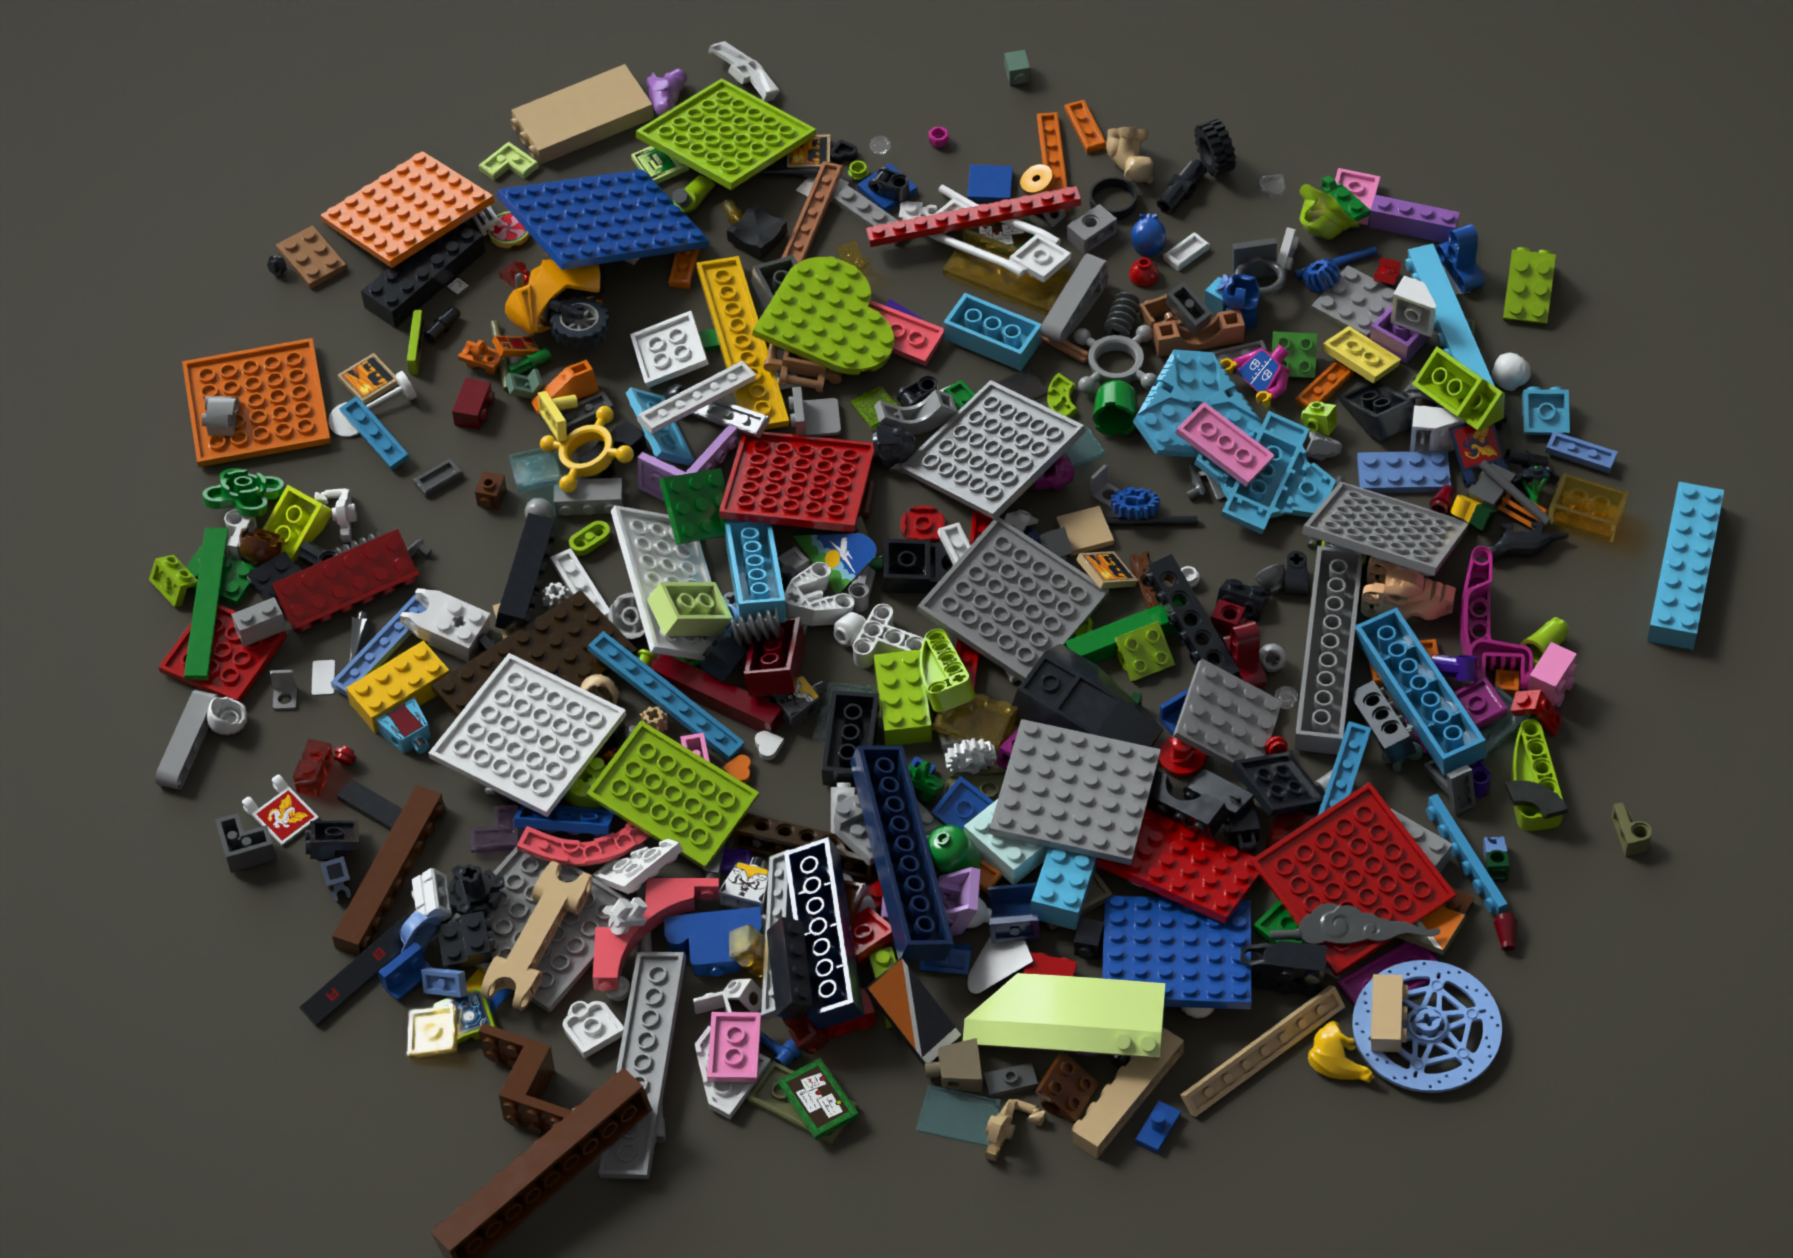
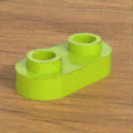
M594 521L572 535L569 539V546L573 553L577 556H584L607 542L611 535L610 527L604 521Z

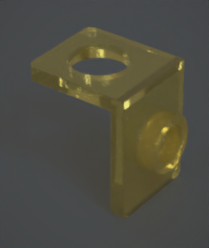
M856 240L836 247L840 260L856 266L858 270L870 263L869 258L864 260Z

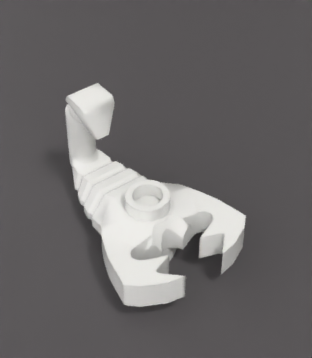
M350 489L325 490L321 494L315 492L314 499L324 505L328 504V499L339 498L335 508H332L333 521H337V524L341 527V542L351 543V522L357 521L356 505L351 504Z

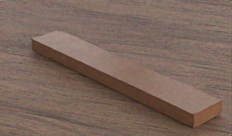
M826 161L822 162L782 258L793 255L797 263L807 258L843 173V165Z

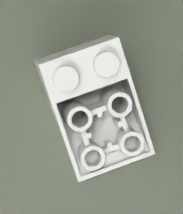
M1414 405L1410 452L1455 450L1449 428L1467 424V422L1446 408Z

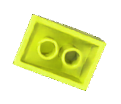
M287 485L263 529L279 534L280 540L283 537L285 538L282 552L285 551L294 562L298 558L300 547L305 542H312L323 531L332 515V509Z

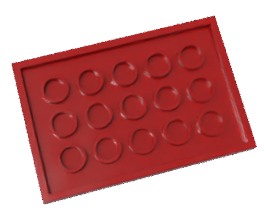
M1149 809L1145 810L1132 864L1128 865L1100 858L1096 859L1095 864L1097 867L1226 924L1261 877L1251 864V859L1255 856L1240 852L1235 847L1205 834H1200L1192 828Z

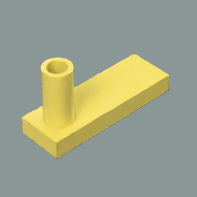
M547 391L539 392V413L558 442L567 440L566 420L560 411L577 408L576 395L551 399Z

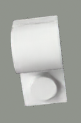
M236 509L228 511L224 517L230 536L227 548L232 558L241 560L242 554L238 547L241 529L249 528L248 532H255L257 523L255 517L242 516Z

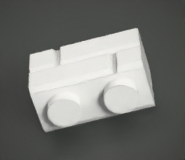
M430 868L423 872V875H418L412 879L413 891L411 894L415 900V911H419L427 917L438 916L441 921L452 917L446 874Z

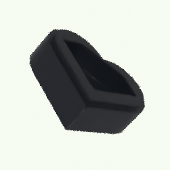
M840 139L830 151L831 160L834 163H843L845 160L853 161L858 157V149L855 145Z

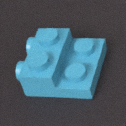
M1540 387L1524 389L1522 393L1524 435H1552L1553 431L1569 435V390H1563L1562 387H1551L1549 390H1541Z

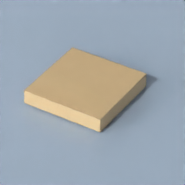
M1100 506L1056 517L1058 527H1065L1073 551L1070 556L1114 545L1113 536Z

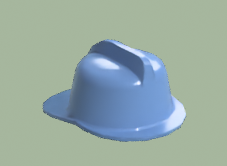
M415 911L402 925L400 936L404 946L401 953L414 942L420 945L424 952L431 939L437 933L436 925H441L440 918L438 916L427 917L421 912Z

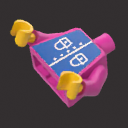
M1280 344L1273 353L1260 348L1233 360L1225 358L1220 362L1223 368L1228 367L1225 369L1228 375L1233 373V368L1237 369L1235 372L1258 392L1256 395L1257 403L1263 401V407L1265 408L1270 406V401L1276 399L1287 389L1290 369L1282 362L1290 352Z

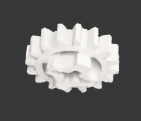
M975 738L962 740V744L955 743L954 748H948V753L944 754L946 767L950 769L951 773L966 771L976 774L981 769L988 770L987 766H993V761L997 760L995 746L991 745V741L984 742L982 738L979 741H975Z

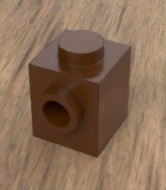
M483 471L475 490L477 506L499 510L507 490L505 475Z

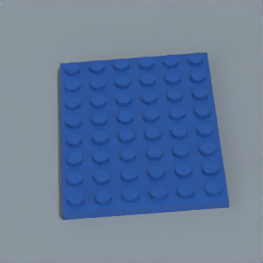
M641 169L498 189L496 197L561 270L708 248L709 239L678 206L674 205V202L657 183Z

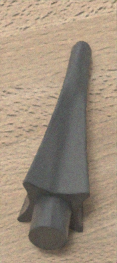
M362 611L358 612L357 618L352 617L349 663L358 654L370 627L367 624V613Z
M726 842L714 859L703 868L704 878H719L720 881Z

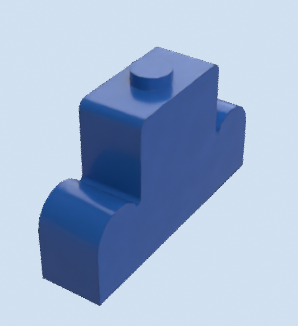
M761 907L664 917L665 938L669 951L684 952L686 954L690 950L691 967L694 976L697 977L707 975L716 977L727 973L740 972L742 970L741 945L755 948L764 941V923Z

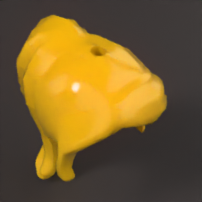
M1329 1022L1315 1034L1314 1046L1308 1053V1062L1315 1071L1327 1077L1341 1080L1359 1079L1370 1083L1371 1079L1375 1078L1368 1067L1354 1063L1346 1058L1344 1048L1353 1051L1356 1047L1349 1044H1353L1355 1039L1348 1038L1342 1034L1340 1025L1337 1022Z

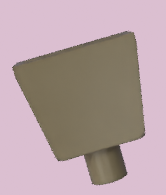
M977 1038L940 1047L938 1049L939 1062L924 1063L926 1078L941 1077L943 1090L983 1092Z

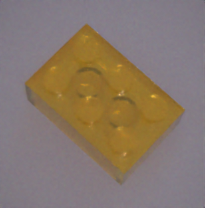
M1564 472L1550 504L1548 515L1552 519L1550 523L1614 542L1627 510L1630 492Z

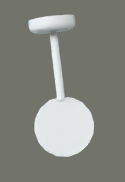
M403 371L398 372L395 376L399 387L366 405L369 410L400 392H403L409 400L417 398L413 386ZM347 402L336 406L330 413L328 421L331 431L343 438L359 434L340 412L339 408Z

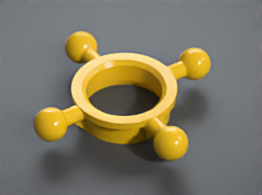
M601 406L598 408L595 425H586L575 429L567 435V440L558 442L551 435H546L540 440V448L543 452L552 453L555 450H559V458L562 464L570 469L569 474L563 476L559 481V487L563 492H573L577 487V477H589L602 472L610 465L614 457L621 463H629L633 459V449L627 445L620 446L618 449L614 448L612 436L604 428V425L611 422L614 417L613 410L610 407ZM595 440L605 442L603 451L594 460L581 464L571 461L573 453L581 445Z

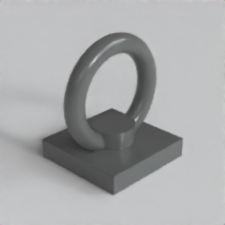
M1275 238L1232 244V275L1243 274L1264 278L1276 276L1277 274L1278 279L1274 284L1260 288V296H1268L1278 292L1286 282V272L1277 263V242Z

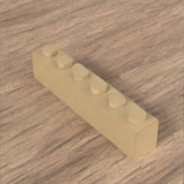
M1162 1027L1160 1058L1131 1056L1130 1062L1126 1067L1122 1066L1118 1070L1111 1085L1107 1084L1104 1087L1099 1100L1090 1104L1086 1116L1082 1120H1077L1072 1128L1073 1144L1098 1159L1183 1054L1184 1040Z

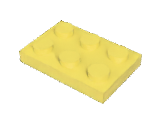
M1350 326L1325 341L1321 349L1372 383H1375L1397 368L1401 362V358Z

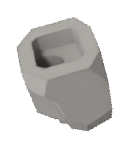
M1313 431L1308 432L1302 445L1307 452L1305 456L1320 461L1327 457L1337 456L1341 453L1342 444L1339 441Z

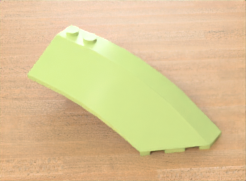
M1017 973L964 1019L963 1041L977 1038L978 1045L1160 1058L1165 983Z

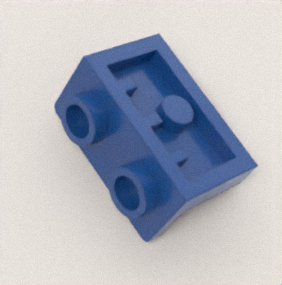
M414 942L379 971L382 987L397 1001L401 1000L422 982V969L433 968L424 960L422 947Z

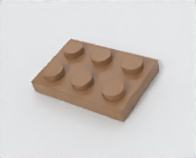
M313 225L276 244L277 251L309 289L347 270L345 262Z

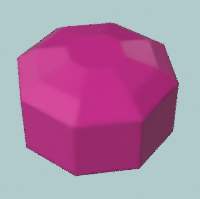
M934 127L929 131V144L932 146L944 147L949 143L947 129Z

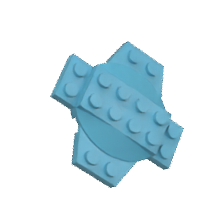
M1268 411L1262 426L1254 428L1252 432L1246 434L1275 456L1247 487L1199 452L1194 464L1221 485L1222 491L1228 499L1220 516L1259 534H1263L1269 518L1284 514L1310 518L1330 495L1336 482L1333 477L1317 464H1310L1305 456L1307 452L1302 445L1310 429Z

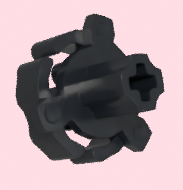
M458 864L451 869L454 878L448 886L449 901L457 914L465 915L483 911L484 917H487L489 912L486 904L488 902L491 910L498 908L501 901L499 890L505 887L503 876H496L490 869L482 873L479 866H472L471 864L463 867ZM456 893H457L458 898L461 900L460 902H458V901L455 899Z

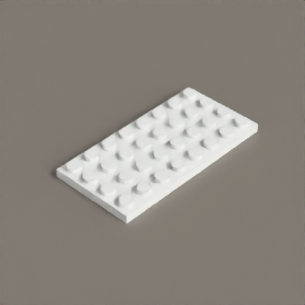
M615 505L611 510L650 652L703 661L705 657L702 654L710 644L712 645L717 636H664L647 601L660 582H712L700 541L676 545L669 515Z

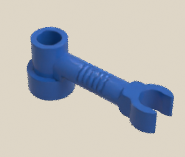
M761 1031L760 1043L775 1053L777 1056L774 1060L785 1067L793 1059L797 1060L804 1052L801 1046L792 1039H788L783 1046H780Z

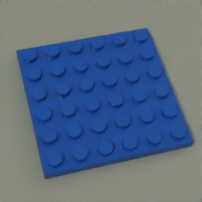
M1112 896L1105 899L1102 979L1165 983L1164 1007L1251 1010V969L1240 962L1241 948L1251 945V900H1243L1226 924L1166 897ZM1251 952L1245 954V958L1251 961Z

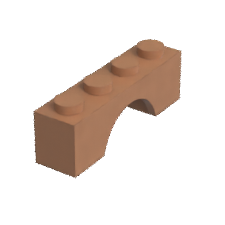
M1239 309L1218 312L1210 324L1194 336L1187 328L1177 324L1175 320L1153 324V343L1158 357L1169 356L1174 349L1197 351L1244 342L1245 324Z

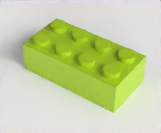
M920 649L874 655V669L880 699L885 746L932 741V725L927 692L920 672Z

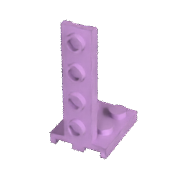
M729 425L686 472L642 452L638 456V489L665 501L659 480L663 477L714 469L719 463L724 461L730 450L736 448L738 444L737 427Z

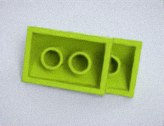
M1436 346L1412 384L1478 431L1503 419L1505 393Z

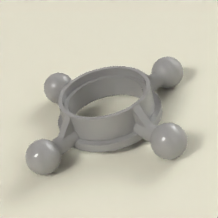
M1148 325L1139 326L1136 330V336L1132 339L1121 335H1111L1103 337L1098 341L1091 338V333L1087 329L1080 328L1076 330L1074 341L1080 346L1087 345L1090 347L1088 362L1093 373L1090 377L1085 376L1079 380V390L1084 394H1090L1095 390L1097 382L1104 384L1112 380H1121L1128 384L1134 380H1140L1142 387L1149 391L1153 386H1156L1154 383L1158 377L1153 373L1145 374L1140 370L1143 365L1144 354L1139 344L1152 339V328ZM1109 351H1122L1130 354L1134 358L1135 364L1125 372L1110 373L1098 365L1097 359L1100 355Z

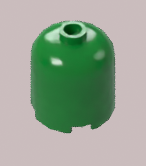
M1121 380L1108 381L1100 386L1096 393L1093 410L1095 428L1100 433L1110 437L1124 433V436L1128 435L1136 427L1133 420L1137 415V393L1127 382Z
M944 825L938 827L928 837L927 842L938 876L970 867L980 868V852L962 828L956 825Z

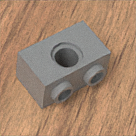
M1099 204L1093 209H1089L1077 220L1070 222L1067 226V240L1085 255L1117 233V218Z

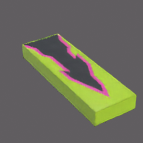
M414 310L407 355L410 375H418L425 325L422 310Z

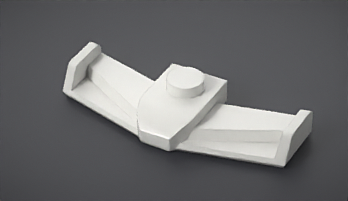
M726 41L710 46L708 53L711 55L715 54L731 64L728 72L736 81L741 84L751 82L765 102L775 99L780 90L756 60L748 57Z

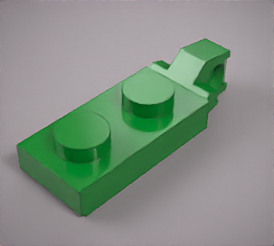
M1329 175L1321 179L1320 188L1324 193L1332 195L1352 220L1357 222L1370 216L1371 210L1341 183L1336 184V181Z

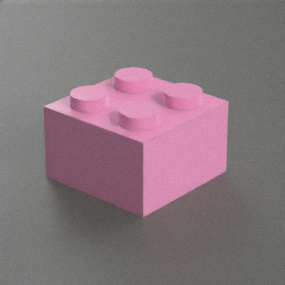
M1551 642L1530 674L1527 691L1541 689L1554 708L1556 706L1560 707L1565 697V691H1570L1575 682L1573 675L1578 667V664L1575 663L1577 654Z

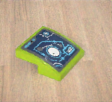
M481 988L469 990L467 995L461 998L451 996L434 1004L436 1013L455 1010L454 1022L440 1024V1026L454 1024L453 1036L444 1038V1040L453 1039L454 1046L471 1037L475 1040L480 1039L479 1029L482 1023L496 1027L488 999L481 996ZM447 1012V1014L441 1013V1015H437V1016L448 1015V1014H452V1013H449V1012ZM447 1017V1018H451V1019L438 1020V1021H439V1022H440V1021H444V1022H445L446 1020L452 1021V1020H453V1017ZM449 1031V1032H451V1033H447V1034H443V1035H446V1036H448V1034H451V1035H452V1031ZM445 1041V1043H450V1044H446V1045H452V1041H451V1042Z

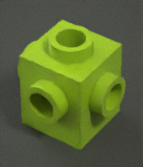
M1319 401L1311 402L1302 411L1301 422L1310 429L1309 432L1313 431L1323 435H1330L1338 425L1336 405L1325 404Z

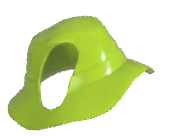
M1308 184L1300 188L1299 193L1304 199L1299 219L1308 233L1330 240L1350 227L1360 228L1359 224L1344 212L1332 195L1321 192ZM1322 215V216L1319 217L1317 220L1311 222V219H1313V218H1315V217H1317V216Z

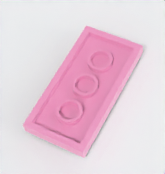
M1205 402L1175 432V434L1245 487L1259 475L1275 456Z

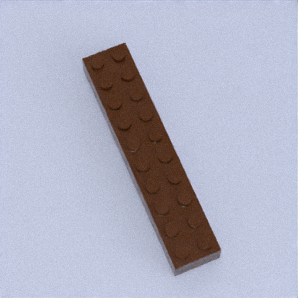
M625 1068L621 1069L618 1073H614L603 1086L594 1090L582 1104L575 1106L569 1115L562 1121L555 1123L549 1132L542 1138L536 1139L528 1150L516 1156L508 1167L503 1171H499L488 1184L479 1188L468 1201L459 1205L454 1213L435 1226L431 1234L442 1255L445 1258H481L652 1111L643 1085Z

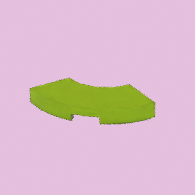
M1060 373L1052 379L1049 385L1047 395L1048 408L1071 419L1077 414V408L1070 399L1072 392L1075 390V384Z

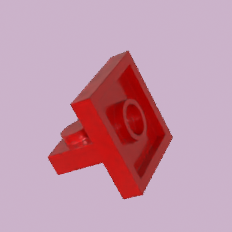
M870 907L858 913L851 926L857 968L869 960L868 956L876 950L891 946V940L894 939L890 924Z

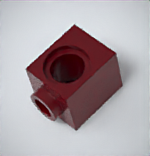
M1219 599L1211 615V622L1216 631L1224 635H1230L1231 627L1247 623L1245 607Z

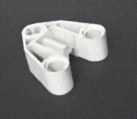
M816 562L791 579L784 593L786 618L800 616L802 624L810 626L833 625L844 615L853 611L854 599L845 593L823 597V592L828 587L831 568L824 562Z

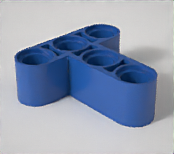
M1473 224L1451 230L1449 241L1436 246V252L1441 263L1462 293L1485 285L1483 273L1476 264L1478 234Z

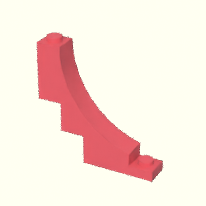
M648 878L646 880L645 903L648 908L643 914L647 922L644 926H632L623 935L614 934L610 927H595L594 990L602 992L619 990L623 967L639 941L651 930L663 923L665 916H675L694 911L695 899L704 901L719 899V878Z

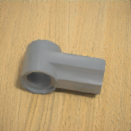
M867 565L857 574L848 588V594L854 599V612H864L869 607V597L876 572Z

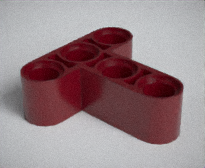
M1255 621L1231 627L1230 635L1221 637V640L1239 669L1237 677L1256 688L1267 686V678L1259 662L1260 633Z

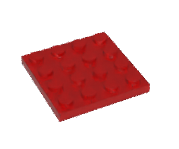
M219 605L209 679L185 680L184 678L191 623L158 668L160 673L198 689L217 694L220 698L228 697L241 702L285 641L287 635L283 631L243 647L235 631L231 616L236 611Z

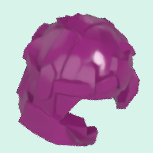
M1063 454L1032 484L1034 489L1054 488L1055 491H1058L1073 481L1075 471L1069 456Z

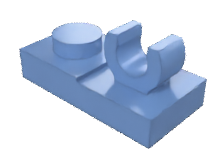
M424 968L421 970L424 993L460 998L467 995L465 971Z

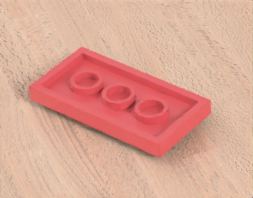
M870 300L869 307L878 311L888 321L893 330L894 347L892 353L926 366L944 338V328Z

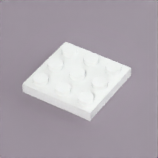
M692 311L630 334L647 388L709 365Z

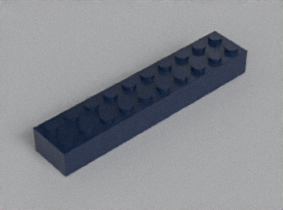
M857 746L850 765L898 959L903 958L904 961H945L954 943L903 746Z

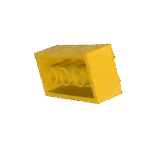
M423 640L346 687L349 704L371 730L377 733L379 732L376 723L378 717L413 697L418 706L437 696L432 691L431 685L450 674V671Z

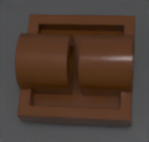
M1061 1052L1057 1054L1035 1092L1043 1098L1041 1105L1047 1112L1056 1116L1062 1115L1069 1122L1073 1123L1079 1118L1099 1082L1067 1054Z

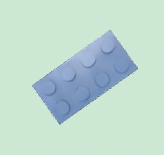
M1448 451L1357 453L1360 488L1376 493L1439 492L1444 485L1451 486Z

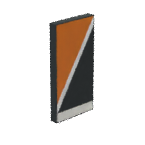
M899 958L864 989L924 1067V1063L933 1062L938 1057V1049L940 1047L953 1044L962 1035L903 958Z

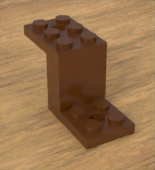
M482 1023L479 1029V1036L484 1056L492 1062L500 1061L512 1068L499 1093L503 1119L512 1126L520 1125L528 1128L533 1133L546 1134L555 1123L562 1121L571 1112L569 1109L541 1100L555 1072L551 1046Z

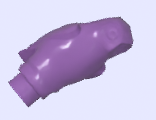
M675 69L670 73H666L663 78L656 77L653 72L646 79L649 98L658 116L676 107L679 94L684 89L687 81V75L683 70Z

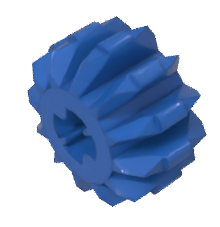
M1327 258L1310 263V266L1304 269L1305 272L1302 275L1308 289L1311 292L1317 293L1333 288L1334 284L1338 283L1341 277L1337 264L1333 259Z

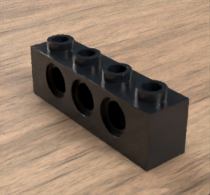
M1373 680L1349 692L1355 710L1364 724L1371 728L1372 736L1390 764L1417 752L1413 744L1416 738L1410 728L1406 730L1407 724L1401 714L1396 715L1398 711L1392 700L1387 701L1389 698L1383 687L1378 688Z

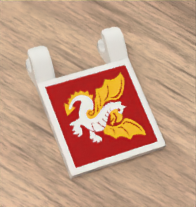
M276 775L272 778L273 788L279 792L277 796L260 808L251 797H246L242 803L245 812L251 815L261 826L267 825L270 835L283 847L310 826V821H318L319 817L288 786L280 775Z

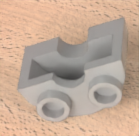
M205 397V408L207 410L206 413L202 414V426H206L208 436H234L236 414H238L240 406L239 397Z

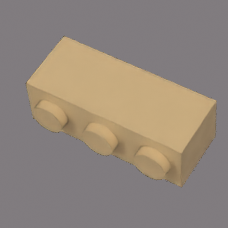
M1373 974L1371 1051L1401 1052L1402 1043L1407 1041V1028H1402V1021H1407V1006H1403V999L1408 1000V985H1403V975Z

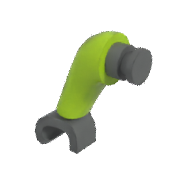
M699 173L684 189H677L673 193L674 205L678 206L685 214L691 213L700 205L715 184L720 186L721 184Z

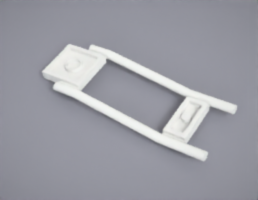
M941 185L938 192L952 200L935 214L978 206L979 204L974 203L945 185ZM905 214L903 220L913 219L908 214ZM1018 219L1001 222L1035 236L1012 254L1009 260L946 236V233L929 236L940 243L1004 267L1019 277H1022L1026 272L1043 283L1071 260V253L1059 246L1061 239L1044 229Z

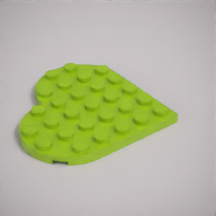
M832 256L813 257L794 265L784 278L752 332V336L836 372L851 375H860V372L868 370L873 372L881 368L889 360L894 347V333L890 324L878 311L869 307L871 289L866 277L856 266Z

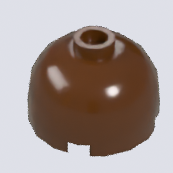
M249 528L241 529L238 547L242 556L250 561V565L259 567L282 553L285 538L283 537L280 540L279 534L255 528V532H248Z

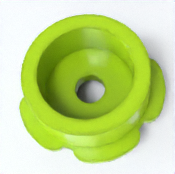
M854 161L850 164V170H848L850 178L862 180L868 176L869 170H867L864 162Z

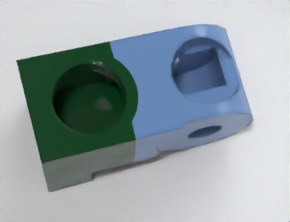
M1504 836L1484 837L1483 854L1486 871L1493 882L1508 881L1510 865Z

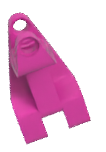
M1478 546L1474 548L1471 554L1458 611L1463 655L1478 657L1477 680L1485 676L1486 667H1489V671H1494V667H1498L1500 670L1508 667L1509 670L1514 671V668L1518 667L1519 689L1528 690L1530 674L1533 671V653L1530 648L1524 645L1491 639L1490 587L1492 583V552L1485 546ZM1483 557L1486 559V562H1477L1475 558ZM1480 608L1484 611V614L1477 615L1474 611ZM1480 630L1484 633V636L1477 637L1473 631Z

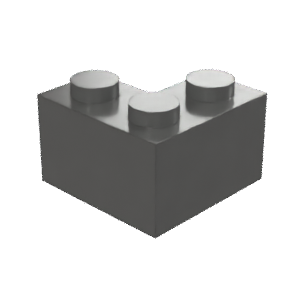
M239 813L215 819L230 873L277 860L267 825L244 831Z

